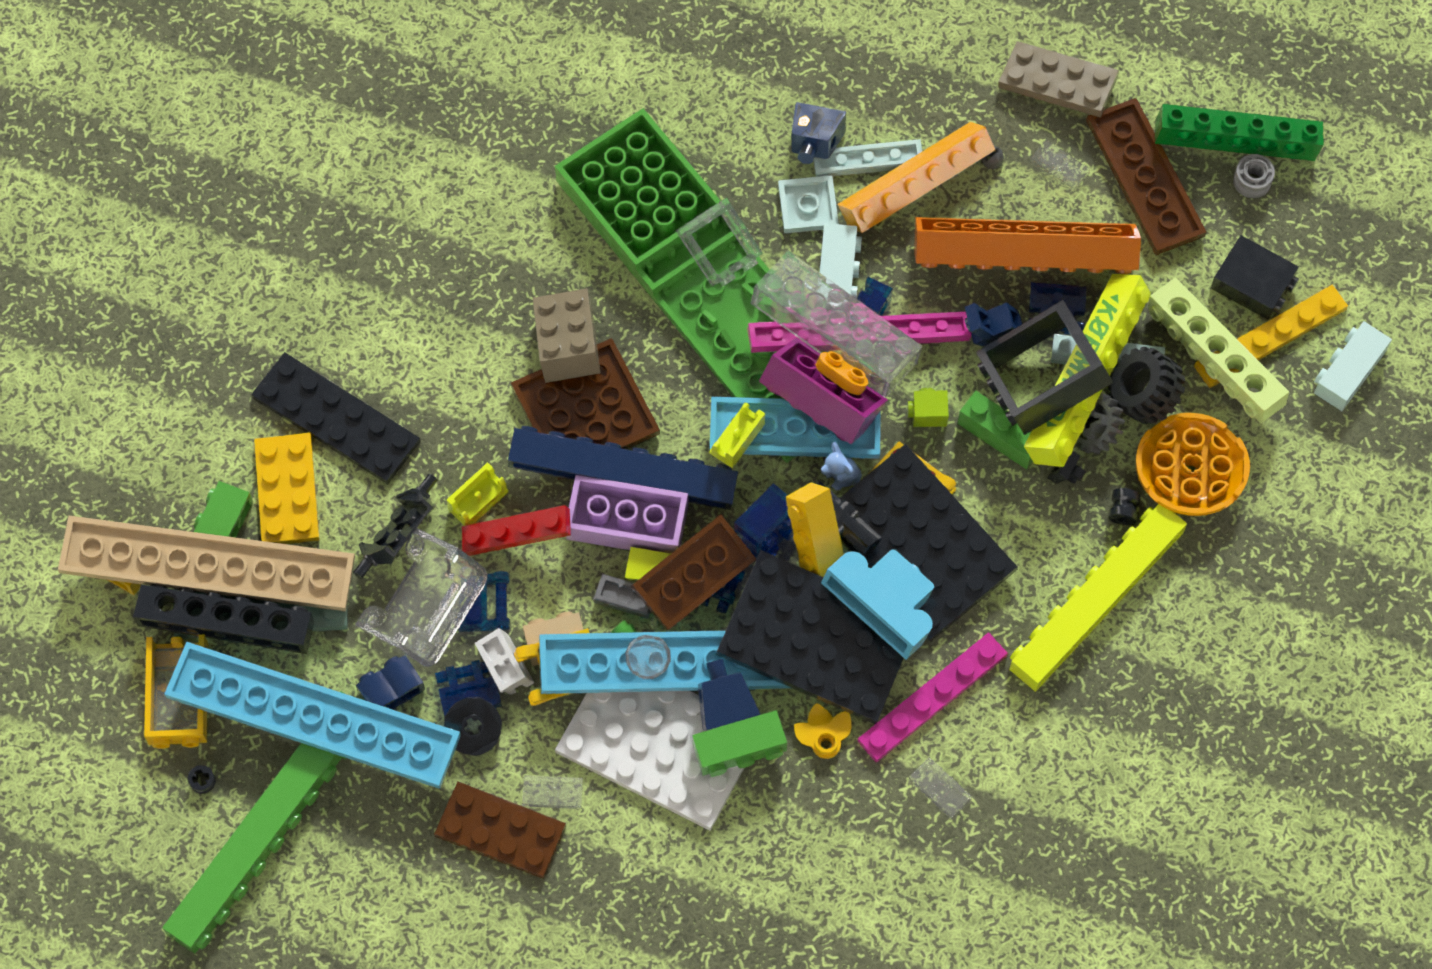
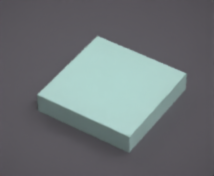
M832 175L778 181L784 234L824 230V223L839 224Z

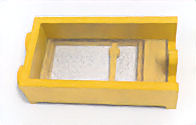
M199 635V642L192 643L208 649V641L205 635ZM146 637L144 737L148 745H152V747L157 749L169 748L170 744H182L184 747L192 748L198 747L199 743H207V711L168 699L164 695L186 644L181 637H172L171 644H155L152 637Z

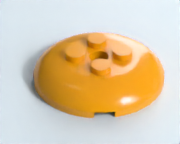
M1179 413L1168 416L1165 420L1160 421V423L1145 432L1136 453V471L1146 493L1162 507L1181 515L1205 516L1227 508L1242 494L1250 472V460L1247 449L1241 438H1237L1224 422L1204 414ZM1186 466H1194L1197 470L1191 472V469H1188Z

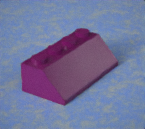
M798 338L793 339L772 355L759 382L766 386L767 390L771 393L777 394L788 401L793 408L809 415L815 423L831 430L840 440L852 444L864 434L888 399L869 386H866L861 395H854L845 391L817 370L815 364L820 353Z

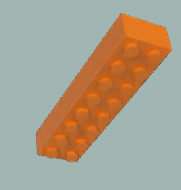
M915 217V261L926 268H935L937 264H949L948 266L954 269L965 268V265H976V268L984 270L992 269L993 266H1004L1006 270H1020L1021 267H1032V270L1035 271L1059 268L1063 272H1075L1076 268L1087 269L1091 273H1102L1104 269H1110L1120 274L1132 273V270H1139L1141 236L1136 224Z

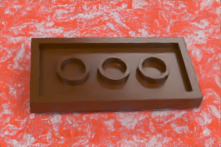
M719 515L631 585V587L665 630L668 631L753 563L756 558L724 517Z
M457 781L434 835L437 838L544 879L566 828V823Z

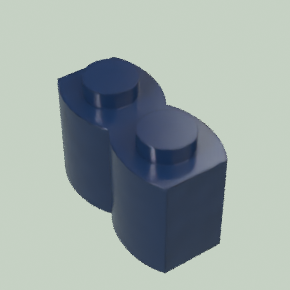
M406 655L400 658L398 656L392 657L385 662L382 670L375 673L370 671L364 674L356 685L357 692L362 700L392 710L425 690L422 679Z

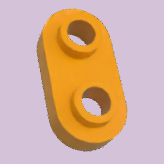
M829 351L820 354L815 366L821 374L851 394L861 395L868 385V379L862 370L848 364L836 352Z

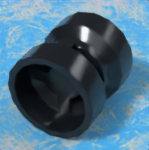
M1114 489L1111 498L1114 504L1109 510V520L1116 524L1134 525L1137 522L1138 513L1136 512V507L1140 504L1141 495L1132 489Z

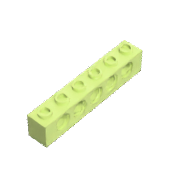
M1176 277L1150 295L1148 310L1151 317L1157 322L1160 321L1167 328L1169 335L1175 341L1179 340L1186 347L1189 356L1194 360H1198L1205 367L1207 374L1212 379H1217L1224 386L1225 392L1231 398H1236L1243 405V409L1248 416L1255 418L1261 424L1286 405L1289 391ZM1173 312H1181L1183 315L1178 316L1173 314ZM1191 331H1200L1202 334L1197 335ZM1210 350H1218L1221 353L1215 354L1212 353ZM1229 369H1237L1240 372L1233 373ZM1256 388L1260 392H1251L1248 389Z

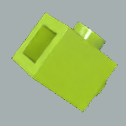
M922 388L919 391L913 392L912 401L907 402L908 418H913V427H947L949 417L947 390Z

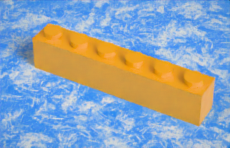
M969 122L838 203L847 225L857 226V231L863 233L995 151L986 127Z

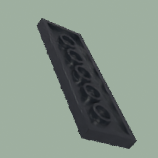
M286 352L282 354L251 394L254 400L304 432L311 433L312 437L387 485L421 442L420 437Z

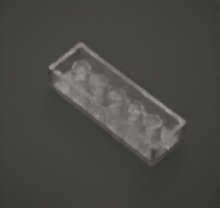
M789 250L754 286L751 299L753 306L818 353L833 351L840 354L844 361L865 373L868 379L867 386L885 398L918 362L922 345Z

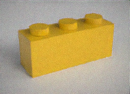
M809 483L786 496L787 512L791 520L793 540L799 557V566L824 577L827 569L844 553L830 488Z

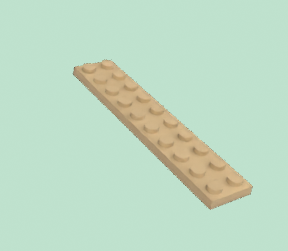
M68 516L58 571L61 574L144 585L159 584L167 588H188L196 592H213L226 596L346 611L355 554Z

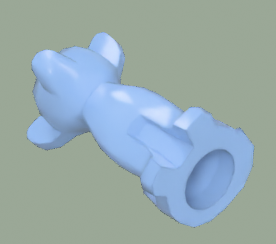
M833 442L832 453L828 455L825 459V465L821 467L822 474L826 475L827 478L833 477L835 479L831 485L835 490L856 485L861 480V470L855 461L851 458H846L837 443Z

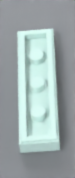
M921 139L835 148L828 159L814 158L816 177L841 176L893 170L922 152Z

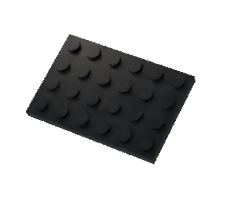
M906 444L839 498L841 501L846 500L859 512L861 519L881 536L882 540L871 554L865 556L868 568H872L889 551L896 550L909 563L917 566L920 572L934 584V589L928 600L918 609L926 612L932 619V629L927 636L930 642L1018 570V566ZM840 538L841 542L850 552L859 553L845 538Z
M761 550L715 655L876 724L904 658L821 583L823 577Z

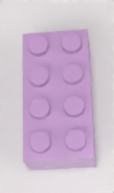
M576 475L569 504L571 536H566V540L630 550V547L672 554L681 546L688 510V493Z

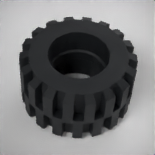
M1141 347L1139 350L1137 348L1132 349L1129 355L1124 354L1121 357V362H1117L1114 372H1111L1110 377L1113 383L1108 386V390L1111 391L1108 395L1111 396L1110 398L1117 400L1118 405L1116 407L1123 409V413L1142 424H1147L1148 422L1155 424L1158 422V419L1161 421L1165 420L1168 413L1172 414L1176 410L1174 408L1176 404H1180L1182 400L1180 396L1185 391V387L1182 386L1185 383V376L1182 375L1183 370L1175 361L1156 349H1149L1147 347Z

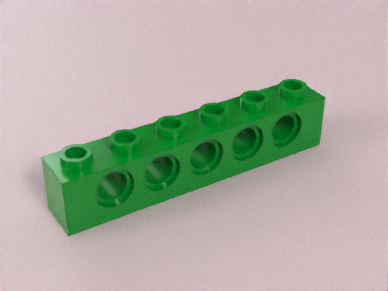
M1162 104L1155 119V144L1315 161L1324 145L1323 121Z

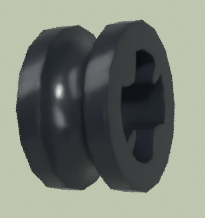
M196 766L188 774V783L196 793L206 794L215 786V776L207 766ZM203 773L205 777H209V780H205L207 784L200 786L198 782L194 783V779L198 780V774Z

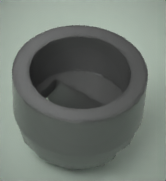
M994 146L995 151L982 158L983 165L988 169H997L1003 164L1004 154L997 146ZM993 153H996L988 160V156L992 155Z

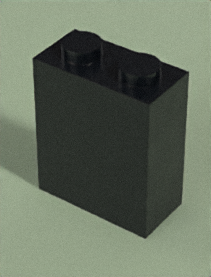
M1240 235L1214 276L1211 289L1269 320L1273 312L1279 314L1286 302V299L1283 298L1287 291L1292 293L1299 281V278L1296 277L1299 266Z

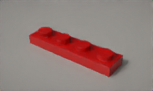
M563 505L461 526L462 553L466 556H472L571 536L570 508Z

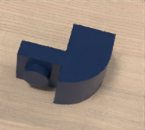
M975 303L965 307L967 315L965 324L972 335L973 344L977 346H987L1022 325L1019 311L1008 303L988 311Z

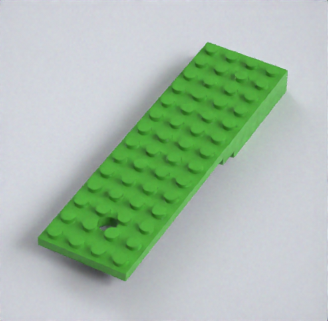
M642 108L555 165L557 183L730 395L739 398L784 399L768 391L766 386L759 382L772 355L777 351L751 353L747 331L748 323L812 319L742 237L741 229L726 213L725 205L645 109ZM836 348L814 349L820 354L829 351L840 354ZM797 456L781 457L786 463H788Z

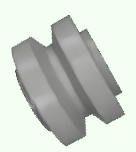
M1251 154L1243 157L1237 165L1233 178L1236 190L1248 198L1264 196L1272 185L1275 175L1274 166L1268 158L1262 155ZM1249 174H1255L1259 178H1252Z

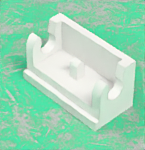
M498 628L475 642L501 693L514 694L516 693V687L520 685L528 687L534 683L524 662L518 663L515 659L514 652L516 647L509 634Z

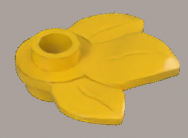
M816 703L809 712L808 723L794 724L796 738L801 744L812 747L813 752L818 757L830 759L839 753L841 741L850 735L852 721L848 712L844 711L832 717L823 706ZM829 741L832 746L829 749H824L821 747V743Z

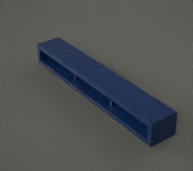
M521 426V429L514 428L508 457L509 468L575 480V476L580 475L688 493L689 503L727 510L731 509L738 471L732 470L733 468L728 465L717 464L716 467L708 466L699 459L682 461L677 460V456L661 453L660 456L649 454L648 450L642 448H633L631 451L621 449V445L611 442L600 445L593 443V440L590 438L577 437L575 440L565 438V434L555 431L544 434L537 432L536 428L530 426Z

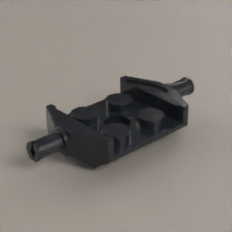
M428 473L419 487L407 490L395 497L402 506L392 513L391 521L375 535L373 544L360 542L359 548L363 559L356 569L353 570L355 576L363 579L372 566L392 564L394 559L399 557L400 549L412 537L423 519H428L430 512L435 508L428 494L436 482H438L435 476Z

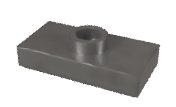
M602 574L593 599L594 603L646 619L649 618L651 612L631 587L634 583Z

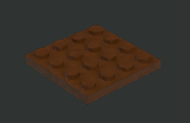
M612 338L597 344L601 372L599 374L545 383L542 369L511 382V388L531 427L536 428L539 433L549 434V432L555 431L565 434V438L575 440L577 437H586L592 439L595 444L604 445L606 442L621 445V449L626 450L660 435V429Z

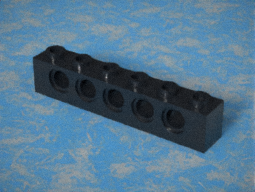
M141 584L133 618L139 627L193 636L205 635L206 638L302 654H307L314 626L312 613L303 607L293 606L291 609L282 608L273 602L258 604L252 603L251 600L244 597H236L233 600L224 598L218 593L208 592L206 595L197 594L194 590L188 588L173 590L159 584H151L150 586ZM168 603L175 604L172 610L162 611L164 605ZM195 608L203 609L202 613L198 616L190 615L191 611ZM228 612L232 614L226 621L218 620L222 613ZM252 617L260 618L256 625L249 626L246 624ZM279 622L288 623V626L283 630L274 629Z

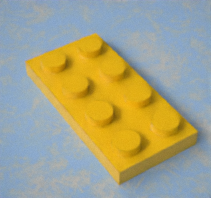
M311 433L254 439L261 540L279 544L320 541Z

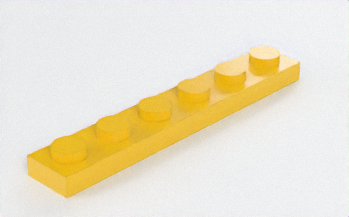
M1332 284L1239 337L1237 340L1257 360H1260L1347 310L1348 305ZM1217 350V351H1215V352H1213V353L1219 354V353H1221V352ZM1199 361L1195 363V369L1209 388L1220 383L1217 379H1212L1207 374L1205 367ZM1229 369L1233 373L1239 372L1237 369Z

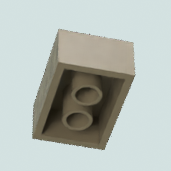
M588 288L534 297L533 306L539 359L545 383L601 373L593 309Z

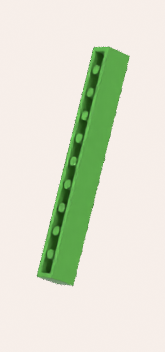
M301 743L162 928L166 935L194 954H196L199 948L203 950L211 941V932L217 924L222 925L229 917L231 905L235 900L240 901L245 896L249 888L247 886L253 876L258 877L266 867L265 860L271 852L276 853L281 848L284 842L282 837L289 828L293 830L302 818L300 813L306 805L311 806L316 801L320 793L318 791L324 781L328 783L334 777L337 771L335 766L341 758H346Z

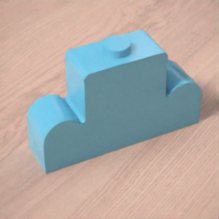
M891 550L872 568H868L867 560L860 553L847 552L827 569L821 583L903 658L907 660L922 646L932 629L933 623L931 617L926 612L918 609L928 600L934 589V584L920 572L917 566L909 563L896 550Z

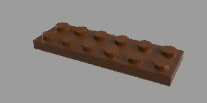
M1137 98L1104 109L1101 118L1088 115L1086 122L1155 256L1204 238L1207 232L1161 144H1155V132Z

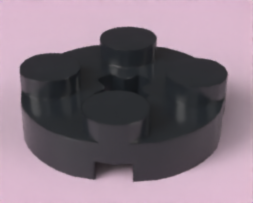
M465 697L456 701L449 708L444 717V727L460 732L461 736L455 749L456 751L478 756L487 753L497 744L501 735L502 720L498 710L491 702L482 697ZM470 718L473 721L479 720L481 722L478 726L479 732L476 734L472 731L466 732L464 728L468 725L467 720Z

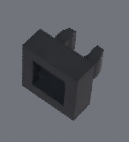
M1072 451L1064 467L1054 466L1048 479L1056 484L1064 480L1073 484L1077 480L1080 482L1086 473L1083 468L1076 465L1080 455Z

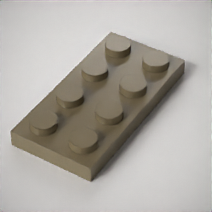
M1017 41L999 79L998 88L1101 118L1118 79L1119 70Z

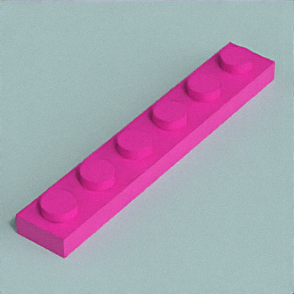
M988 632L861 735L857 742L877 763L1006 658L1008 653Z

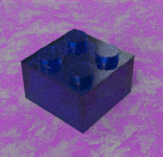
M774 483L734 524L735 533L755 556L756 560L761 550L774 556L779 550L778 545L784 539L790 540L793 537L791 520L787 512L786 496L788 495Z

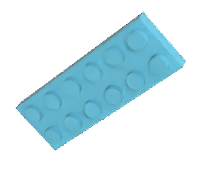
M711 397L710 449L739 412L742 405L748 403L749 409L752 412L756 413L760 409L765 413V425L743 454L828 457L832 453V443L836 442L846 458H880L881 411L864 434L850 444L840 440L835 433L825 426L815 423L803 411L793 408L785 399Z

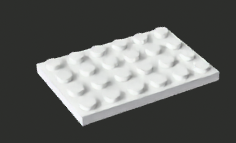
M691 691L587 693L555 749V753L711 831L744 768L735 766L728 768L724 774L711 777L710 774L702 776L692 744V735L704 731L701 723L699 695Z

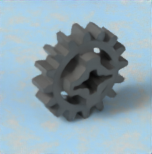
M1103 393L1100 394L1095 408L1084 426L1083 432L1079 435L1074 445L1080 448L1081 451L1100 454L1101 450L1109 451V443H1118L1115 438L1116 434H1123V431L1118 428L1119 425L1125 423V420L1119 418V415L1124 411L1116 407L1118 401L1110 398L1111 396Z

